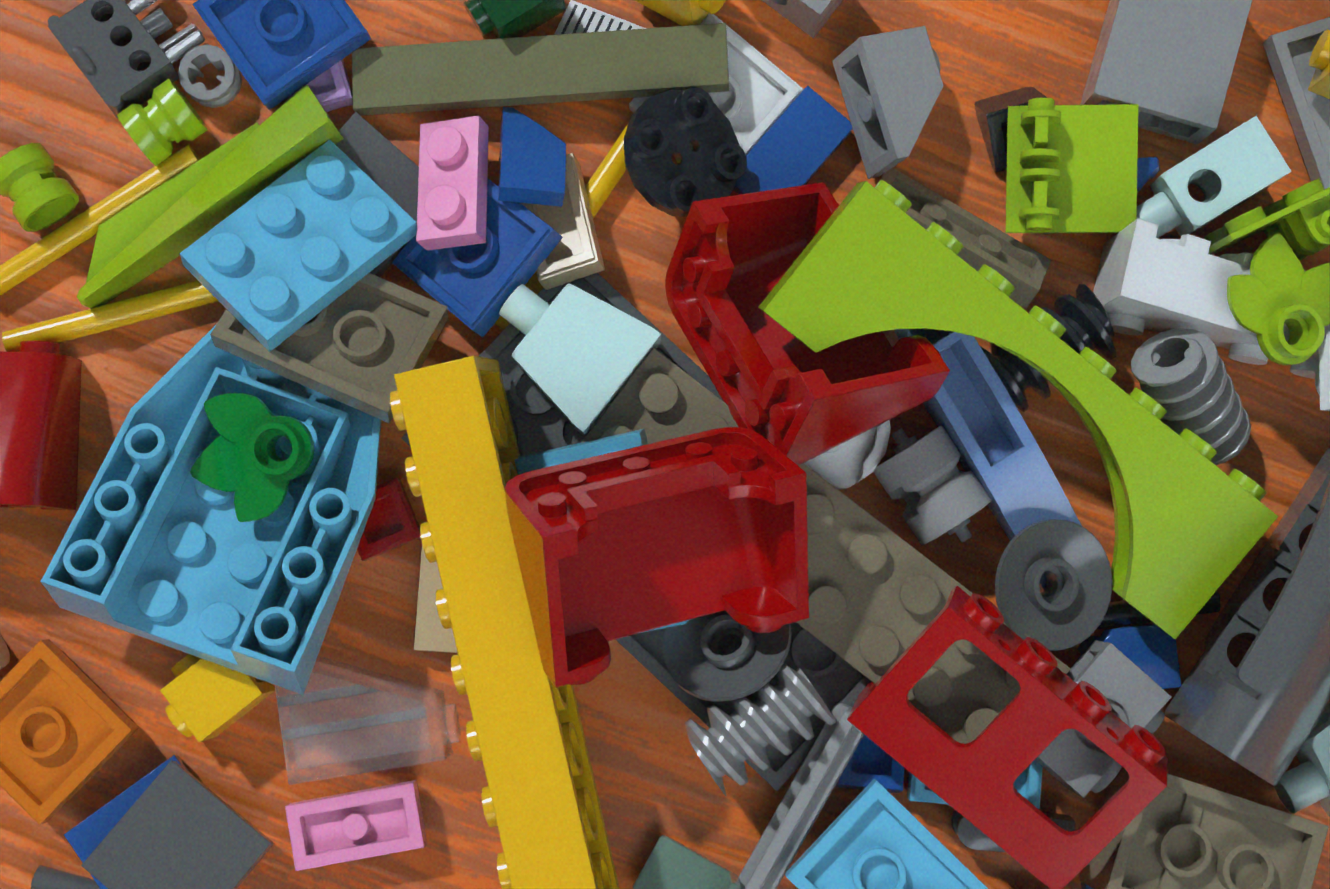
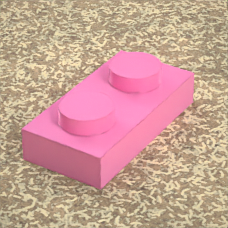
M479 115L420 124L416 241L427 251L486 243L489 126Z
M417 780L293 802L285 806L295 871L424 848L428 844Z

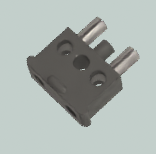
M86 0L62 17L51 16L48 19L49 29L117 119V114L131 104L141 105L152 97L153 89L168 78L173 82L178 80L179 75L172 64L183 57L188 51L205 42L203 33L195 24L191 23L158 46L154 39L173 27L165 13L159 8L141 21L135 16L158 0Z

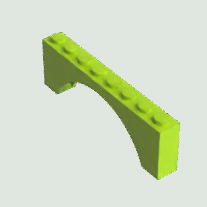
M880 180L875 187L867 181L858 182L758 308L816 353L839 342L869 333L894 329L925 328L953 331L980 338L1017 356L1038 371L1058 389L1077 412L1102 458L1114 506L1115 541L1111 566L1112 590L1160 629L1176 639L1278 518L1274 512L1260 502L1267 492L1255 481L1235 468L1229 475L1211 462L1217 451L1192 431L1185 428L1178 435L1164 424L1161 419L1167 411L1149 395L1138 388H1134L1128 394L1110 379L1117 370L1088 347H1084L1078 354L1062 341L1060 337L1066 331V328L1050 314L1036 305L1028 313L1014 302L1009 296L1015 290V287L1001 274L986 264H983L976 271L960 258L958 254L964 246L947 230L934 222L925 229L906 214L912 203L898 190L883 180Z

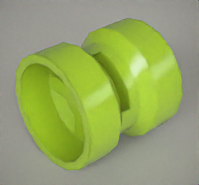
M170 78L153 89L152 98L147 101L148 105L146 107L133 103L117 114L119 121L130 137L155 166L172 156V142L176 141L179 143L183 139L193 141L208 130L198 113Z
M40 143L22 145L0 158V195L9 197L14 202L13 215L23 230L27 232L42 230L66 217L79 202V196L71 184L64 178L56 177L53 171L54 160Z

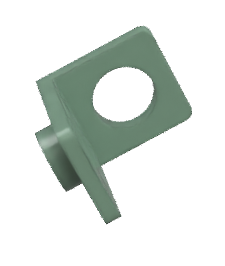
M666 835L659 837L633 885V889L741 888L738 875Z

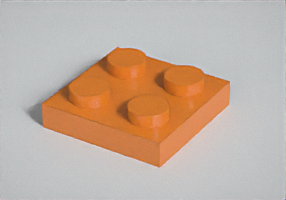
M50 639L40 640L0 681V786L39 825L48 822L139 729Z

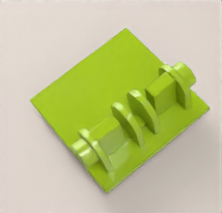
M1033 98L1028 100V106H1008L1005 233H1119L1135 221L1137 217L1138 104L1055 105V100L1052 98Z
M1320 178L1287 193L1282 196L1283 199L1263 209L1259 206L1224 224V227L1204 237L1205 240L1211 241L1209 254L1213 255L1264 231L1267 238L1270 235L1280 233L1290 245L1299 261L1325 249L1330 245V187L1325 189Z

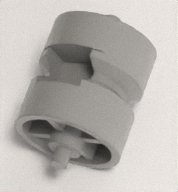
M943 425L918 440L915 436L908 438L902 428L893 433L891 436L898 445L893 448L895 455L878 465L873 473L891 499H904L907 506L902 516L919 543L924 545L946 532L949 535L956 533L961 542L972 537L973 535L966 526L971 522L969 517L980 511L992 500L972 471H959L956 467L961 454Z

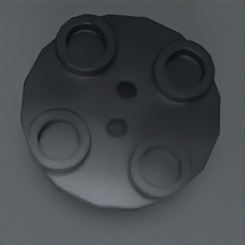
M692 87L687 90L671 89L645 100L630 117L623 138L625 165L634 187L651 206L671 216L687 217L693 201L729 196L734 190L737 179L742 177L747 167V157L744 150L739 146L730 120L713 102L711 96L701 88ZM689 143L693 145L694 152L690 149ZM671 156L675 157L676 164L672 162Z

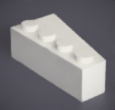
M1138 218L1104 243L1093 293L1107 312L1114 332L1126 335H1143L1144 329L1159 333L1174 329H1194L1206 334L1216 346L1229 349L1228 357L1230 359L1255 365L1267 364L1269 358L1262 352L1257 341V335L1239 325L1229 309L1227 300L1228 277L1239 274L1250 275V264L1253 254L1245 252L1240 254H1223L1219 257L1209 254L1211 241L1189 234L1181 235L1180 239H1158L1156 235L1159 225ZM1284 323L1283 332L1288 342L1290 333L1287 325ZM1330 324L1324 327V337L1330 331ZM1319 349L1305 362L1291 365L1290 372L1301 377L1315 379V372L1319 365Z

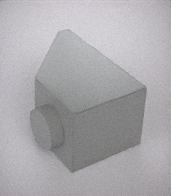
M925 26L859 37L832 60L868 179L881 176L909 157L944 86L940 75L939 58L931 46Z

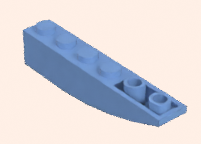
M925 328L882 331L892 347L900 338L921 335L926 337L941 354L950 372L938 393L932 399L924 402L923 405L937 427L943 425L961 454L959 462L965 471H972L991 498L992 501L987 506L1009 541L1025 527L1043 520H1067L1081 525L1039 445L974 336L953 331ZM1044 573L1042 574L1039 583V588L1041 591H1043L1046 586V577Z

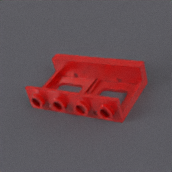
M956 586L951 591L945 607L876 683L870 681L862 690L847 720L1050 889H1063L1167 787L1168 758L1165 756L1166 751L1158 739L1148 730L1139 725H1134L1131 728L1112 713L1109 701L1097 688L1085 681H1080L1077 684L1057 668L1056 658L1042 643L1031 637H1026L1023 640L1003 623L1004 617L992 602L976 593L970 596L959 586ZM958 640H967L973 643L1012 675L1020 685L1019 693L975 740L966 744L954 740L913 706L908 698V693L945 651ZM1067 729H1075L1081 732L1125 768L1129 774L1128 781L1080 829L1072 832L1058 826L1023 797L1014 786L1016 778L1061 732Z

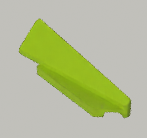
M305 85L299 89L261 125L258 122L100 224L86 284L77 294L80 303L88 308L107 304L180 256V252L329 139L334 144L343 140L344 138L310 87Z

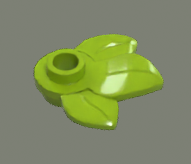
M1280 233L1270 235L1257 248L1250 264V275L1239 274L1230 276L1227 279V300L1230 311L1239 325L1257 335V341L1262 352L1271 361L1280 365H1295L1305 362L1321 346L1325 334L1324 327L1330 324V262L1304 271L1292 248ZM1284 323L1287 325L1290 333L1288 342L1283 332Z

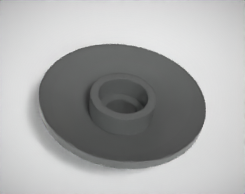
M1049 519L1033 523L1014 536L1000 558L995 578L996 602L1007 627L1023 640L1028 635L1042 643L1048 650L1057 651L1069 649L1082 643L1094 633L1104 619L1112 594V573L1105 550L1091 532L1074 522ZM1044 573L1046 577V586L1045 589L1040 593L1039 583L1041 576Z
M725 610L690 619L687 624L665 628L662 640L664 663L669 674L679 687L692 696L708 701L739 699L759 690L778 673L789 652L791 626L789 623L774 632L757 633L735 621ZM734 644L741 645L734 653L723 655L729 646Z

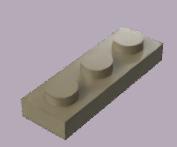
M891 168L883 174L880 180L890 184L912 203L906 214L925 229L934 222L947 230L964 246L958 254L960 258L976 271L983 264L997 271L1015 287V290L1009 297L1024 308L1029 306L1041 287L1051 259L898 170Z

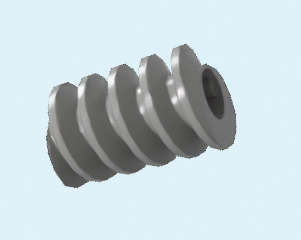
M1174 329L1155 335L1146 340L1136 350L1131 360V371L1140 382L1141 391L1157 401L1167 411L1161 421L1178 435L1186 428L1206 441L1217 451L1216 455L1211 459V462L1215 465L1225 463L1238 455L1248 442L1251 432L1250 419L1242 406L1240 396L1234 389L1232 379L1226 372L1224 362L1218 356L1217 347L1206 334L1194 329Z
M783 663L775 675L776 683L774 685L768 682L753 693L754 698L752 700L747 697L730 700L733 712L730 715L713 704L709 705L707 713L711 728L708 730L692 719L685 722L688 739L693 749L725 796L726 791L722 776L727 775L742 786L748 783L744 761L747 759L764 771L770 767L766 746L769 744L784 755H789L792 752L788 731L791 729L806 740L812 739L814 734L810 716L814 714L830 726L836 722L828 707L799 666L794 670Z

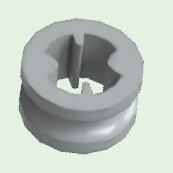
M207 44L196 46L188 51L180 61L178 70L180 84L202 106L211 108L225 106L233 101L239 93L242 83L240 70L230 56L219 47ZM210 63L218 71L225 70L224 76H216L221 84L212 90H209L202 82L196 83L197 76L204 77L200 69Z

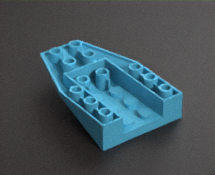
M214 326L130 409L40 582L62 609L304 695L376 498L382 420L215 347L210 335L215 328ZM246 393L257 396L266 404L274 416L296 418L308 428L312 435L314 456L310 466L302 475L290 480L283 504L277 511L266 518L250 522H239L235 513V492L213 489L192 477L190 473L192 466L201 453L215 438L221 436L212 426L204 408L205 401L217 395ZM284 436L278 439L275 446L278 457L286 460L292 452V445Z

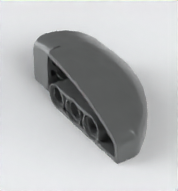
M1330 448L1326 450L1210 628L1205 639V651L1164 712L1166 717L1274 786L1277 785L1315 727L1330 698ZM1313 524L1301 551L1299 548L1301 531L1306 526ZM1280 578L1285 582V585L1272 610L1269 611L1263 602V592L1270 581ZM1240 633H1248L1253 643L1239 666H1233L1227 656L1229 642Z

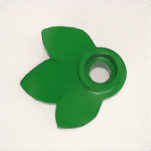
M227 393L208 399L204 403L205 412L212 426L221 436L215 438L198 457L190 471L192 477L213 489L235 492V513L239 522H250L270 516L283 504L290 480L302 475L312 462L314 441L310 431L296 418L274 416L266 404L257 396L246 393ZM282 436L286 437L292 445L291 455L286 460L280 459L275 450L276 443Z

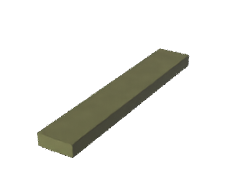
M726 23L358 48L352 52L353 110L360 116L650 97L671 89L687 90L692 87L701 88L707 93L730 91Z

